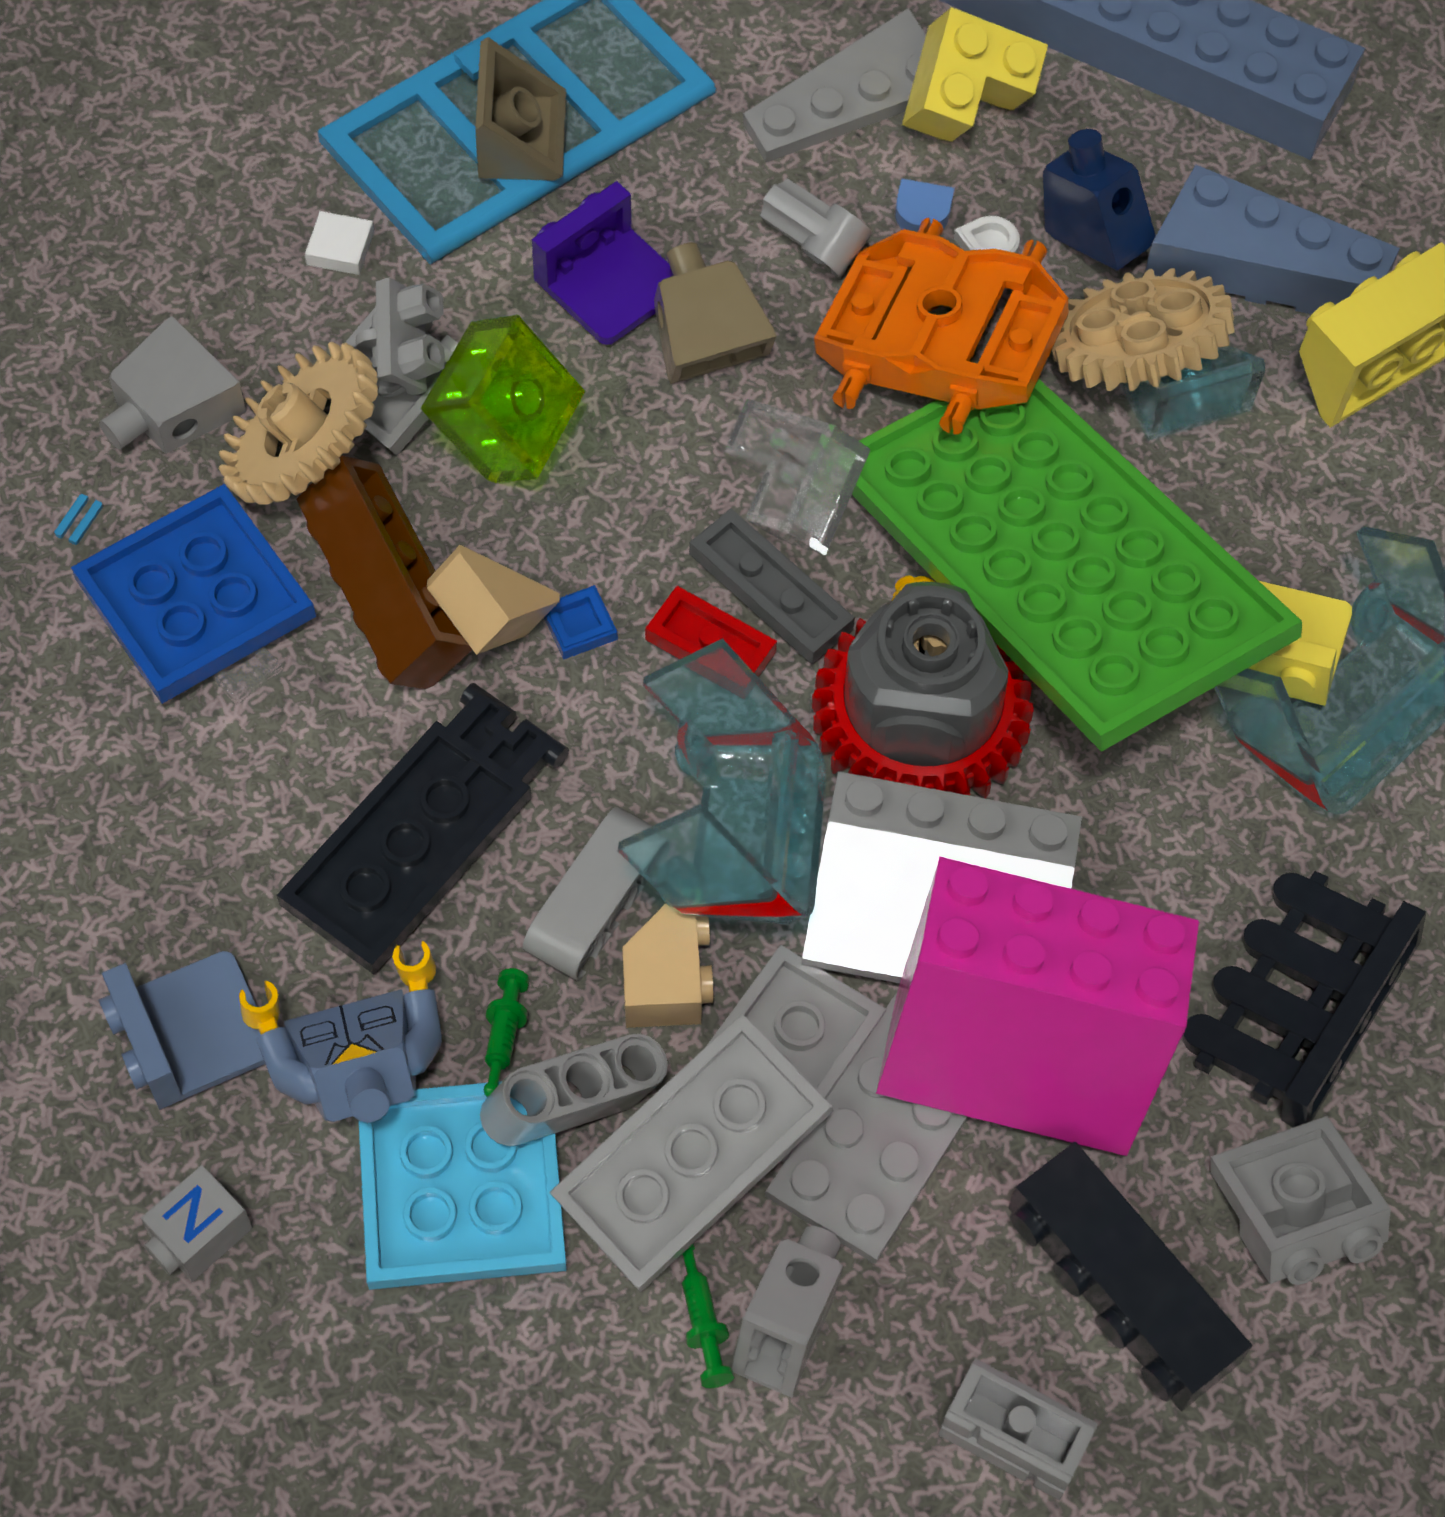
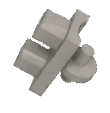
M390 277L376 281V314L372 316V328L363 330L356 335V349L367 357L372 358V367L377 371V379L383 382L402 385L406 388V393L412 396L427 392L426 377L445 369L444 349L440 341L428 334L426 335L425 330L426 323L439 320L444 315L443 295L426 284L407 287Z

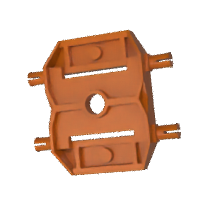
M925 218L922 220L918 232L903 229L859 251L814 337L816 354L844 376L836 392L833 394L834 402L841 408H844L846 403L847 409H853L863 387L867 384L949 402L939 424L947 433H950L953 427V434L956 435L963 431L964 424L974 408L985 409L1028 402L1069 314L1068 297L1041 265L1043 258L1047 254V248L1041 242L1037 241L1034 247V240L1027 241L1021 254L999 249L965 251L945 238L940 237L943 233V226L939 221L933 219L930 224V218ZM1004 289L1013 290L978 364L970 362L989 320L994 315V310ZM940 305L953 308L950 312L941 315L929 313V311L935 310Z

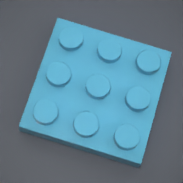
M487 1083L416 1089V1095L410 1101L390 1106L387 1113L381 1119L367 1123L359 1121L366 1277L369 1290L567 1271L561 1205L549 1193L559 1184L555 1133L514 1146H506L494 1141L483 1129L480 1119L481 1106L487 1098L483 1092L484 1085ZM510 1098L514 1108L521 1114L527 1115L524 1106L517 1100Z

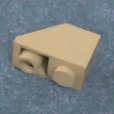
M682 886L668 901L676 906L696 905L695 886ZM667 901L622 947L626 1028L701 1024L702 1004L713 1003L712 966H700L699 946L710 945L709 915L682 914Z

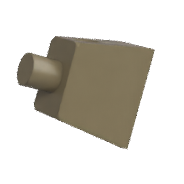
M695 242L684 243L668 251L666 257L673 277L663 279L658 283L654 305L666 373L670 384L770 355L776 339V333L736 263L727 260L706 267L698 244Z

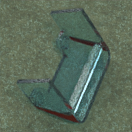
M1363 526L1356 532L1374 581L1359 594L1352 606L1351 625L1358 645L1338 663L1325 706L1299 699L1292 704L1281 677L1248 668L1214 687L1233 733L1240 744L1309 805L1332 814H1344L1352 809L1445 722V568L1434 540Z
M720 639L645 676L643 680V686L679 723L675 756L681 769L687 775L693 776L703 786L701 804L619 841L617 851L660 893L667 905L677 909L682 914L789 925L810 916L815 908L826 779L825 762L822 752L811 734L723 639Z

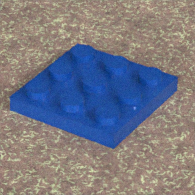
M225 484L71 567L75 580L161 704L316 617L312 601Z

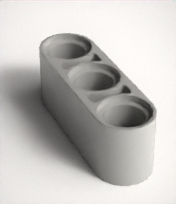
M614 807L603 819L534 918L523 941V950L576 981L583 978L586 971L582 970V967L591 956L596 959L620 924L614 921L623 908L626 910L631 908L652 877L647 872L655 860L659 863L663 861L670 846V835L622 808Z
M629 1034L519 1068L510 1073L482 1104L480 1111L482 1127L487 1135L497 1143L514 1146L628 1110L638 1104L663 1080L668 1066L666 1054L660 1044L651 1037L643 1034ZM622 1065L632 1071L635 1079H632L625 1073ZM567 1082L574 1084L581 1092L582 1097L574 1094L568 1087ZM510 1098L520 1102L526 1109L527 1115L518 1112L512 1105Z

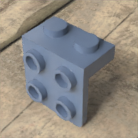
M222 951L138 987L135 986L126 963L102 972L110 995L98 999L113 1035L124 1030L128 1035L133 1049L121 1055L136 1090L149 1085L159 1110L265 1065L256 1042V1038L261 1035L259 1030L252 1029L242 1020L239 1000L240 991L244 990L246 1000L250 1005L257 1006L234 955L230 952Z

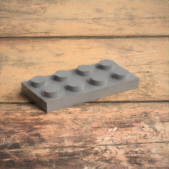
M897 992L886 1007V1012L826 1100L832 1105L833 1112L792 1150L765 1192L766 1198L810 1225L832 1232L837 1236L841 1244L874 1264L881 1257L968 1119V1116L876 1094Z
M742 1013L549 1193L641 1293L833 1112V1107Z

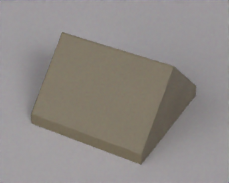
M489 37L480 43L475 127L478 178L555 181L563 176L566 89Z

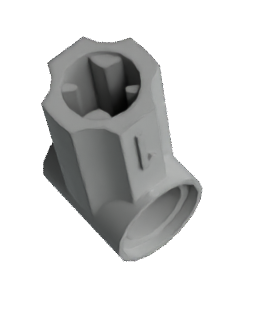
M788 178L771 187L763 199V208L759 215L767 224L800 245L801 250L817 264L823 263L830 267L831 273L838 278L842 276L873 234L867 225L840 205L833 203L830 207Z

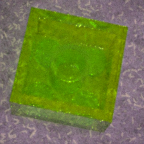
M511 315L470 322L446 363L445 369L442 370L420 409L486 480L493 483L538 479L586 391L519 315Z

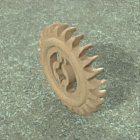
M329 342L330 356L321 347L314 345L312 350L317 359L314 365L306 357L296 353L295 358L301 367L296 376L287 368L278 365V371L284 378L283 385L279 384L273 387L268 382L262 380L261 385L267 394L262 398L261 402L257 403L251 398H245L247 405L256 415L253 419L247 421L239 416H233V421L245 434L239 438L228 433L224 434L225 441L237 452L231 453L225 450L219 452L221 459L227 464H221L219 471L224 476V483L235 495L239 496L244 502H256L258 505L270 504L273 501L277 503L285 501L290 497L291 493L296 496L304 492L309 482L318 483L324 478V471L328 468L333 470L340 463L339 457L343 453L351 451L355 445L352 442L353 439L362 435L367 426L364 420L371 417L375 408L372 402L376 400L378 395V386L376 385L378 380L377 371L372 367L371 360L364 353L348 343H343L340 347L334 342ZM327 399H331L330 410L327 415L323 410ZM280 441L283 446L279 456L276 457L277 444Z

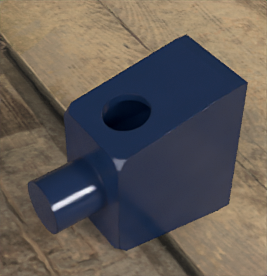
M1094 129L1079 130L1069 137V150L1047 164L1043 170L1045 231L1061 243L1118 271L1149 249L1156 237L1140 176L1132 163L1104 150L1102 135L1099 131Z

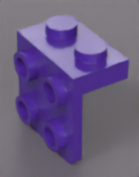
M615 181L599 193L595 192L588 195L578 208L559 221L546 224L537 233L536 237L532 239L534 280L598 342L604 345L615 343L656 313L654 298L658 283L663 279L673 277L669 263L631 229V193L618 181Z

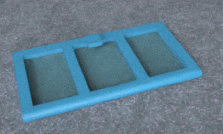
M543 0L324 126L317 132L322 146L431 265L710 97L716 92V88L712 79L634 0ZM487 37L566 89L563 176L555 181L478 178L475 127L480 43Z

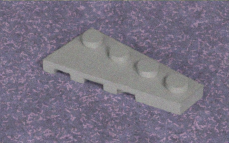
M909 8L743 113V126L766 163L906 111L926 34Z

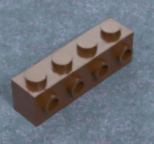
M341 455L339 457L340 463L333 470L328 468L324 471V478L316 484L312 482L296 499L307 520V529L311 536L319 543L330 565L331 577L341 587L351 606L353 620L357 627L365 634L377 658L376 664L381 674L393 685L420 689L430 688L472 651V648L428 591L427 580L435 572V569L380 464Z

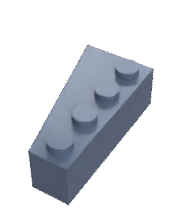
M1195 165L1152 242L1145 272L1148 269H1153L1155 276H1162L1170 268H1175L1176 277H1181L1187 272L1195 271L1197 280L1210 276L1213 280V286L1222 284L1226 293L1246 296L1244 301L1264 305L1266 301L1294 306L1295 311L1313 314L1314 311L1325 303L1333 302L1336 305L1351 296L1356 287L1366 279L1373 276L1380 279L1390 273L1400 248L1204 167Z

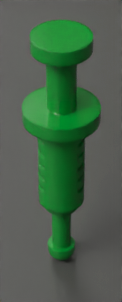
M515 968L504 969L499 973L497 984L503 990L502 999H496L487 1006L486 1019L492 1026L485 1055V1062L490 1067L488 1083L484 1085L483 1089L486 1097L497 1088L501 1070L510 1065L516 1031L522 1028L527 1021V1009L517 1001L519 993H523L528 989L530 979L525 972Z
M693 1243L682 1253L687 1272L682 1281V1288L692 1329L686 1333L685 1337L688 1347L692 1349L702 1348L707 1369L700 1375L702 1386L704 1388H718L734 1380L732 1368L722 1364L718 1344H722L729 1338V1331L726 1324L717 1321L708 1279L697 1270L693 1253L695 1246Z

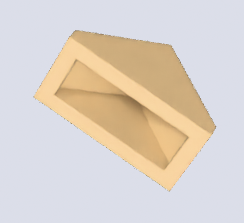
M459 545L427 580L428 591L476 655L525 637L560 602V593L462 545Z

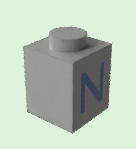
M203 1165L198 1167L141 1217L151 1237L144 1244L147 1252L167 1274L170 1275L179 1267L192 1282L253 1229L245 1209Z

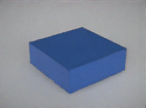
M595 585L560 597V602L544 617L563 660L618 640V632Z

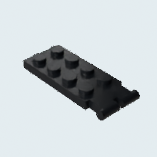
M471 683L464 690L460 702L465 707L446 727L436 721L277 894L281 907L373 975L392 956L395 947L401 945L531 799V787L528 785L546 763L557 768L568 755V747L527 719L523 720L513 732L508 730L507 728L515 719L516 711L476 683Z

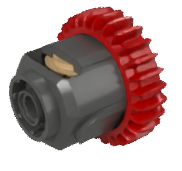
M939 582L909 583L903 587L890 603L880 607L867 622L864 619H858L855 631L856 637L846 632H841L838 638V650L827 649L824 658V668L818 669L815 681L816 690L812 694V709L815 713L813 715L814 734L821 735L819 740L821 755L832 754L831 770L833 774L849 769L848 773L969 796L970 789H972L985 799L990 794L991 780L1004 784L1008 777L1009 766L1017 767L1021 760L1022 747L1028 744L1031 731L1029 724L1032 721L1034 712L1033 703L1029 702L1032 687L1030 681L1022 680L1024 672L1014 661H1010L1011 658L998 645L996 646L983 618L978 614L967 591L954 585Z

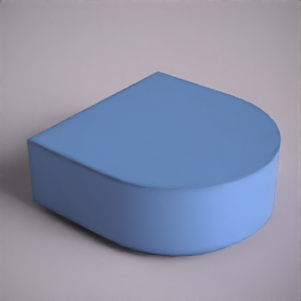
M901 178L895 209V218L902 230L918 232L922 220L930 218V224L933 219H936L942 224L944 229L949 220L954 188Z

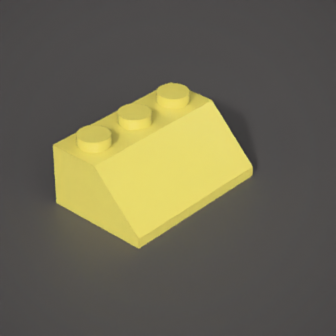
M1442 242L1422 254L1419 251L1410 253L1398 263L1392 272L1380 279H1377L1375 276L1366 279L1356 287L1351 296L1336 305L1333 302L1323 304L1307 320L1306 326L1308 329L1299 353L1320 417L1330 428L1445 359V245Z

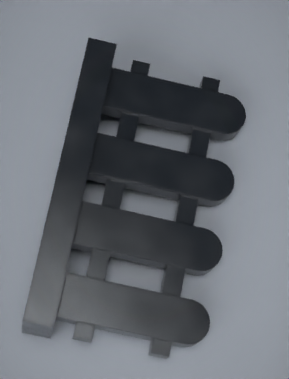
M1314 871L1310 879L1297 873H1286L1277 878L1273 887V899L1278 908L1287 913L1281 925L1270 920L1257 919L1246 926L1243 938L1244 948L1250 956L1258 960L1251 972L1236 966H1228L1219 970L1214 977L1213 992L1216 999L1228 1009L1221 1020L1206 1014L1191 1016L1187 1019L1186 1028L1183 1033L1184 1045L1197 1056L1195 1068L1209 1074L1215 1065L1254 1085L1252 1097L1266 1105L1272 1095L1283 1100L1281 1121L1291 1127L1313 1121L1419 946L1426 911L1406 901L1402 902L1393 918L1385 916L1383 914L1385 913L1386 904L1374 898L1370 900L1367 906L1327 888L1329 877L1317 871ZM1305 922L1344 941L1338 954L1297 934L1303 923ZM1361 950L1370 954L1364 966L1355 962ZM1276 969L1314 988L1315 991L1310 999L1306 1001L1268 982V979ZM1332 998L1341 1002L1334 1014L1325 1010ZM1244 1017L1284 1036L1285 1039L1277 1050L1237 1030ZM1302 1046L1311 1050L1304 1063L1295 1059Z

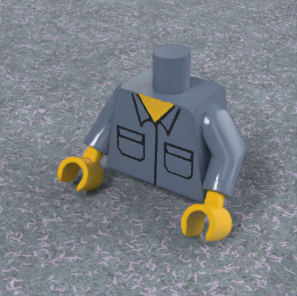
M421 941L424 957L414 966H407L405 964L400 945L396 946L393 951L392 958L400 979L405 985L409 986L408 993L403 994V990L400 989L284 1021L285 1027H278L276 1022L280 1015L278 992L273 983L264 981L268 1004L261 1007L250 1005L242 989L239 994L242 1020L252 1029H258L261 1034L256 1038V1042L275 1088L282 1094L303 1104L314 1103L324 1120L331 1122L352 1116L362 1122H375L387 1113L390 1106L410 1101L416 1095V1075L423 1073L427 1069L442 1043L435 990L428 989V983L433 980L436 974V965L428 944Z

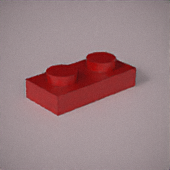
M679 586L675 587L645 628L646 641L744 696L775 655L777 641Z

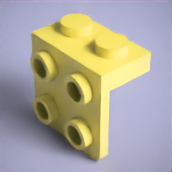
M1259 581L1302 620L1301 638L1225 682L1325 706L1351 622L1352 606L1343 600Z

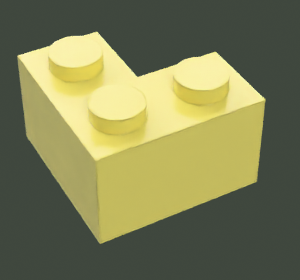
M950 7L928 26L902 125L935 138L952 142L973 127L980 100L1000 108L1014 110L1035 95L1048 44Z

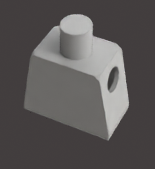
M171 316L111 372L109 380L119 408L99 421V425L108 440L119 450L145 433L164 453H169L232 421L233 416H241L246 412L240 382Z
M808 1226L804 1229L798 1243L789 1239H782L779 1242L743 1317L732 1364L733 1373L786 1396L793 1397L834 1301L843 1265L835 1259L841 1243L832 1232L821 1227Z

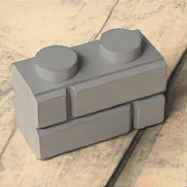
M975 1358L948 1409L938 1435L1023 1481L1029 1478L1032 1479L1035 1488L1060 1500L1082 1459L1098 1423Z

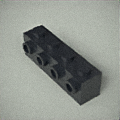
M1076 1141L1015 1187L1008 1208L1012 1212L1010 1218L1017 1232L1028 1244L1032 1246L1039 1244L1056 1263L1053 1265V1270L1060 1283L1073 1296L1079 1297L1083 1295L1099 1314L1097 1322L1102 1332L1116 1347L1120 1349L1127 1347L1143 1366L1141 1374L1146 1384L1161 1400L1167 1402L1171 1399L1182 1412L1241 1364L1253 1345Z

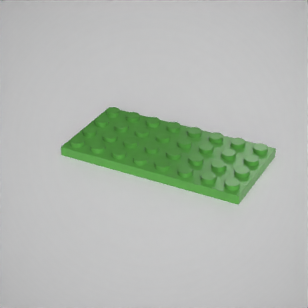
M1039 378L1028 402L985 409L974 408L971 410L960 434H953V427L950 433H947L940 427V419L943 417L949 402L935 400L829 456L831 474L936 582L954 585L968 592L994 642L1101 752L1301 638L1302 620Z

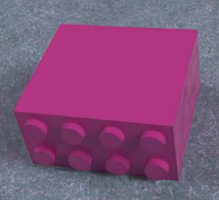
M939 856L897 990L876 1094L1072 1143L1076 1141L1080 1145L1127 1156L1186 1028L1199 920Z

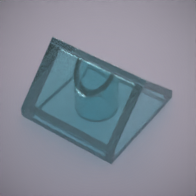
M1230 345L1217 347L1219 355L1217 359L1201 358L1202 369L1200 371L1188 368L1182 369L1181 380L1177 381L1167 375L1161 377L1159 387H1153L1148 380L1140 381L1135 391H1130L1127 383H1120V386L1147 440L1150 441L1250 412L1266 371L1264 359Z

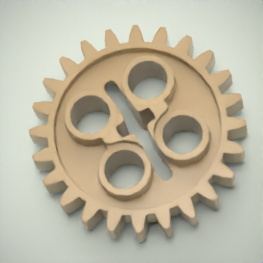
M1170 268L1162 276H1155L1153 269H1148L1142 278L1135 279L1131 273H1125L1123 282L1117 284L1105 279L1103 280L1104 289L1097 291L1086 288L1083 290L1084 300H1068L1069 314L1052 348L1054 362L1058 364L1059 372H1068L1072 382L1085 378L1087 388H1092L1105 381L1107 391H1112L1120 383H1127L1129 390L1135 391L1140 381L1147 380L1153 387H1159L1161 377L1168 375L1177 381L1181 380L1182 369L1188 368L1200 371L1202 369L1201 358L1217 359L1219 357L1217 347L1229 346L1228 334L1235 332L1230 295H1225V289L1222 284L1213 286L1212 277L1207 276L1197 280L1195 271H1190L1181 277H1176L1175 268Z

